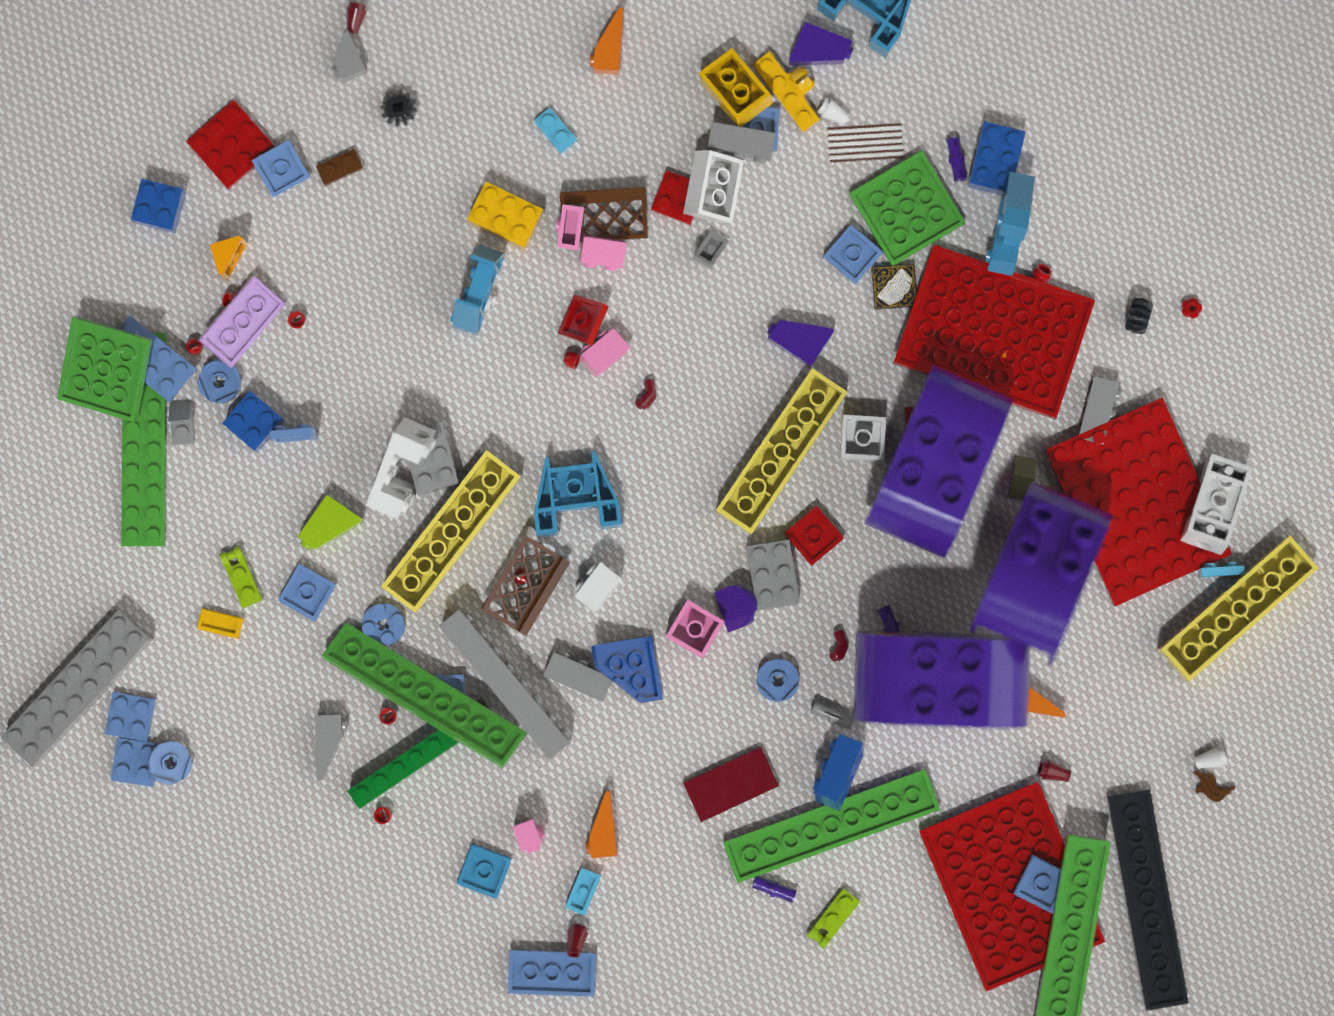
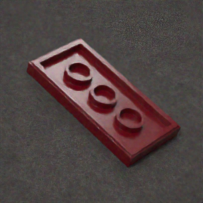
M761 747L683 783L701 822L779 786Z

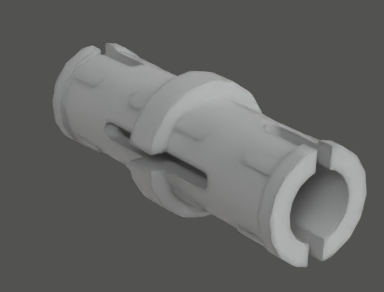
M815 701L811 713L827 719L828 723L832 724L834 722L848 729H851L854 723L853 716L839 711L835 706L832 708ZM824 711H827V712L832 713V714H834V715H836V716H839V717L842 718V720L839 719V718H836V717H834V716H832V715H829V714H827V713H824Z

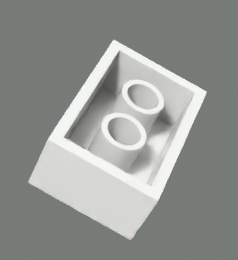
M711 150L695 151L683 214L715 223H732L744 160Z

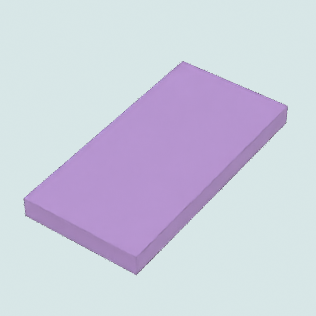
M253 275L201 335L198 341L229 368H232L286 303Z

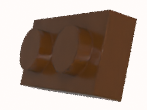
M355 149L316 166L325 187L364 169Z

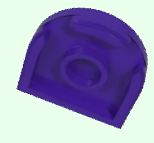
M735 584L714 592L728 633L748 626L754 621L757 602L750 590L748 591L740 584Z

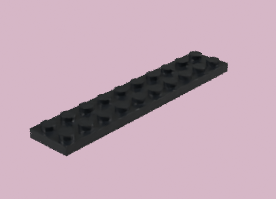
M1150 789L1107 796L1145 1011L1189 1004Z

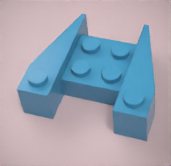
M820 0L817 11L834 22L846 4L852 6L880 26L870 40L869 47L886 58L899 40L911 0Z
M1015 172L1009 173L1005 198H1001L992 247L986 253L985 262H989L987 271L1013 276L1021 240H1025L1028 231L1035 182L1034 176Z
M479 245L471 253L470 259L473 268L470 278L472 282L470 287L466 286L463 294L464 301L455 299L454 310L450 319L453 322V328L478 336L488 298L496 275H499L505 258L503 252Z
M591 451L593 463L551 468L549 457H545L534 510L535 528L538 538L559 535L556 513L598 508L601 530L623 527L620 503L595 451Z

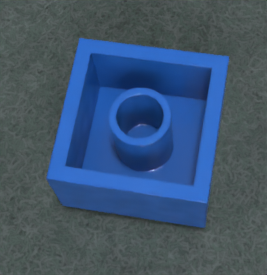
M141 179L131 221L134 224L176 234L186 192L181 188Z
M249 391L222 424L258 453L270 439V431L275 430L276 426H281L285 420Z

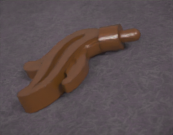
M1200 771L1193 772L1198 776L1202 784L1196 787L1195 792L1197 794L1202 792L1214 802H1220L1225 796L1231 794L1232 790L1236 789L1234 785L1219 788L1215 777L1210 772H1207L1209 778Z

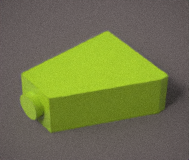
M326 495L298 535V538L302 540L299 544L308 550H311L312 547L318 550L362 524L364 520Z

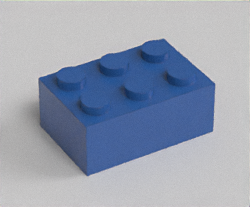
M984 121L967 187L1005 196L1009 173H1016L1026 131Z
M839 733L838 738H834L831 742L829 759L825 758L821 766V770H823L821 778H816L812 788L816 802L838 811L842 808L865 753L864 743Z

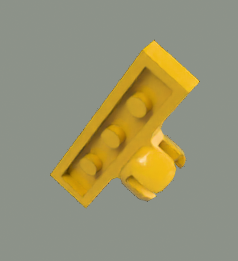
M769 51L753 64L802 132H806L821 120L805 96L815 85L812 77L805 78L809 74L806 69L798 67L791 73H787L772 51Z

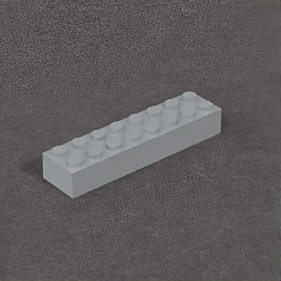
M118 610L0 738L30 766H38L154 639L126 613Z
M461 610L456 611L439 627L551 760L571 743L568 740L571 737L564 727L560 729L557 727L555 716L550 710L547 712L543 710L541 706L544 703L536 694L531 695L527 689L530 686L522 677L518 679L514 675L516 669L509 661L504 662L500 658L502 652L495 644L490 646L486 641L489 637L482 628H475L472 624L475 622L473 617L466 610L464 612Z

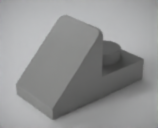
M711 230L694 254L693 259L713 269L729 240Z
M192 401L170 402L168 421L171 423L172 445L195 444Z

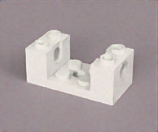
M404 417L391 436L366 506L395 519H398L402 513L406 514L416 496L413 493L415 485L395 477L399 469L397 463L402 458L419 464L422 458L426 459L436 443V439H434L435 430Z
M1215 454L1210 455L1204 464L1199 479L1201 486L1192 514L1186 521L1180 541L1219 555L1225 551L1233 533L1252 467ZM1221 496L1225 501L1224 505L1219 506L1215 504L1214 497Z

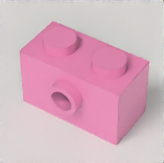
M563 204L561 219L556 220L555 231L559 232L557 247L573 250L579 249L584 207Z
M582 235L579 261L583 263L584 267L596 268V265H603L606 270L617 271V267L623 268L626 242L623 240Z
M614 328L609 332L607 330L603 331L597 337L598 341L594 345L588 344L581 350L583 354L579 360L595 378L617 362L630 349V346Z
M535 818L512 827L521 851L527 850L529 854L540 849V844L543 843L542 838H545L541 825L537 826Z

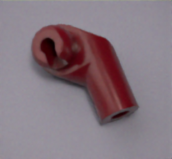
M654 380L644 381L645 393L635 401L638 409L645 410L656 400Z
M843 629L833 633L837 645L833 651H830L829 658L834 662L844 659L849 648Z

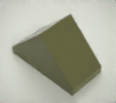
M1015 455L1008 498L1024 501L1032 481L1034 482L1037 459Z

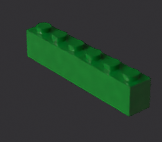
M438 730L347 792L358 809H361L459 744V742Z

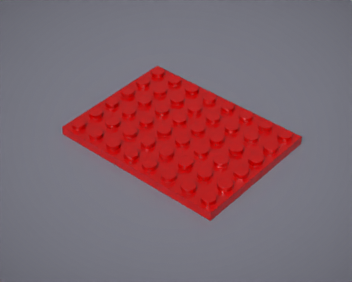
M933 245L893 364L924 375H928L932 365H935L1012 398V405L1056 420L1095 300L1016 272L1013 273V276L987 271L988 263Z
M1163 398L1045 449V453L1064 495L1113 514L1094 563L1114 607L1194 572L1199 568H1203L1204 564L1214 563L1232 555L1229 546L1219 555L1180 541L1186 521L1192 514L1201 483ZM1092 437L1094 442L1085 439Z
M1037 781L919 830V834L985 992L1044 967L1053 914L1013 894L1032 855L1061 869L1065 844L1040 784ZM1098 923L1096 924L1093 947L1105 942Z

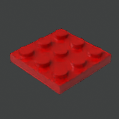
M235 100L186 141L228 190L255 168L252 162L254 158L275 147Z

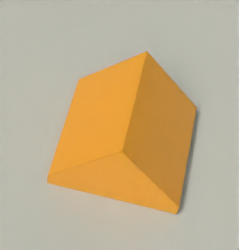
M240 236L210 244L218 274L226 281L229 280L248 244Z

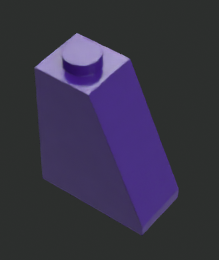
M805 22L788 65L844 64L845 59L850 60L854 48L851 47L852 40Z
M779 320L777 324L773 322L767 333L769 334L768 341L810 368L835 330L828 327Z

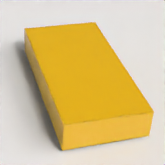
M202 608L197 629L239 639L244 618Z

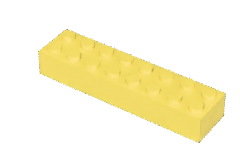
M812 368L720 503L716 512L749 535H752L848 392Z
M486 450L381 587L417 614L514 489L521 476Z
M1291 536L1285 537L1157 650L1185 682H1190L1319 569L1318 566Z

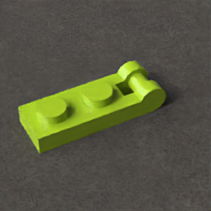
M240 546L233 547V550L227 553L225 551L219 553L242 609L263 601ZM237 558L239 564L232 566L230 560Z
M843 888L806 936L811 940L817 941L819 943L818 946L824 949L860 901ZM821 927L828 931L825 936L818 932Z

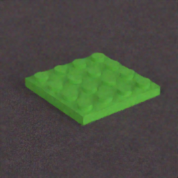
M923 151L911 156L848 194L892 267L966 224Z
M72 317L57 399L136 422L138 420L153 339L81 317Z

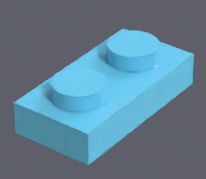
M550 107L534 120L536 126L560 154L577 142L575 136Z
M1238 562L1225 563V567H1217V563L1204 564V568L1198 569V577L1245 574L1244 566H1238Z
M581 867L565 908L585 916L602 875Z

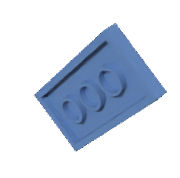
M129 315L119 329L153 339L145 383L167 401L171 402L197 369Z
M509 950L508 994L594 997L596 953L580 952L578 958H572L564 951Z

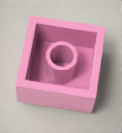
M687 600L666 638L703 659L725 621Z

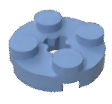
M212 361L201 370L198 378V388L200 393L212 403H227L233 400L241 391V376L234 366L229 368L222 361ZM218 376L221 379L225 378L222 388L214 386Z
M376 604L364 614L362 631L365 635H368L384 646L396 643L403 636L405 631L404 617L401 611L391 604ZM387 619L389 628H384L382 631L379 630V620Z
M775 659L762 665L758 671L756 683L763 697L770 701L781 702L790 699L797 692L799 675L793 664L786 660ZM774 675L777 677L783 676L782 686L779 684L774 686L772 684L774 682L772 678Z
M166 741L158 743L148 756V772L160 783L167 785L176 784L185 779L190 773L192 767L191 756H189L185 746L178 742ZM169 757H173L172 761L175 762V765L167 769L166 764H164L165 759L168 760Z

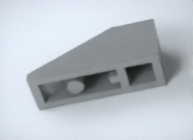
M315 715L317 780H324L344 736L343 732H347V719H343V715Z

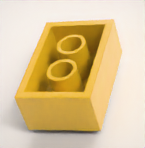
M733 48L698 73L702 85L736 126L742 127L773 104L769 91Z
M486 181L467 221L469 224L526 251L544 215V210Z

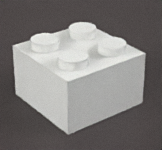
M843 415L840 460L883 462L886 417Z
M601 562L598 566L594 564L587 573L589 578L585 583L581 581L574 590L576 593L575 599L595 614L622 580Z

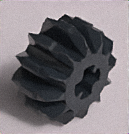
M398 90L397 96L390 92L391 99L383 98L384 102L388 105L383 104L380 108L385 111L382 117L388 118L387 123L389 125L395 120L396 127L400 126V121H403V124L407 126V118L414 120V116L410 113L417 112V108L411 107L416 102L414 99L409 100V93L402 97V91ZM402 105L403 111L401 112L398 110L396 113L394 107H400Z
M1136 297L1132 300L1125 324L1126 330L1142 335L1146 332L1153 309L1151 301Z

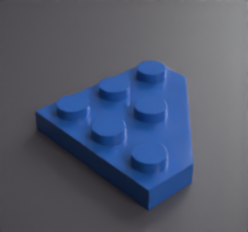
M652 636L591 646L594 667L636 701L646 703L663 700Z

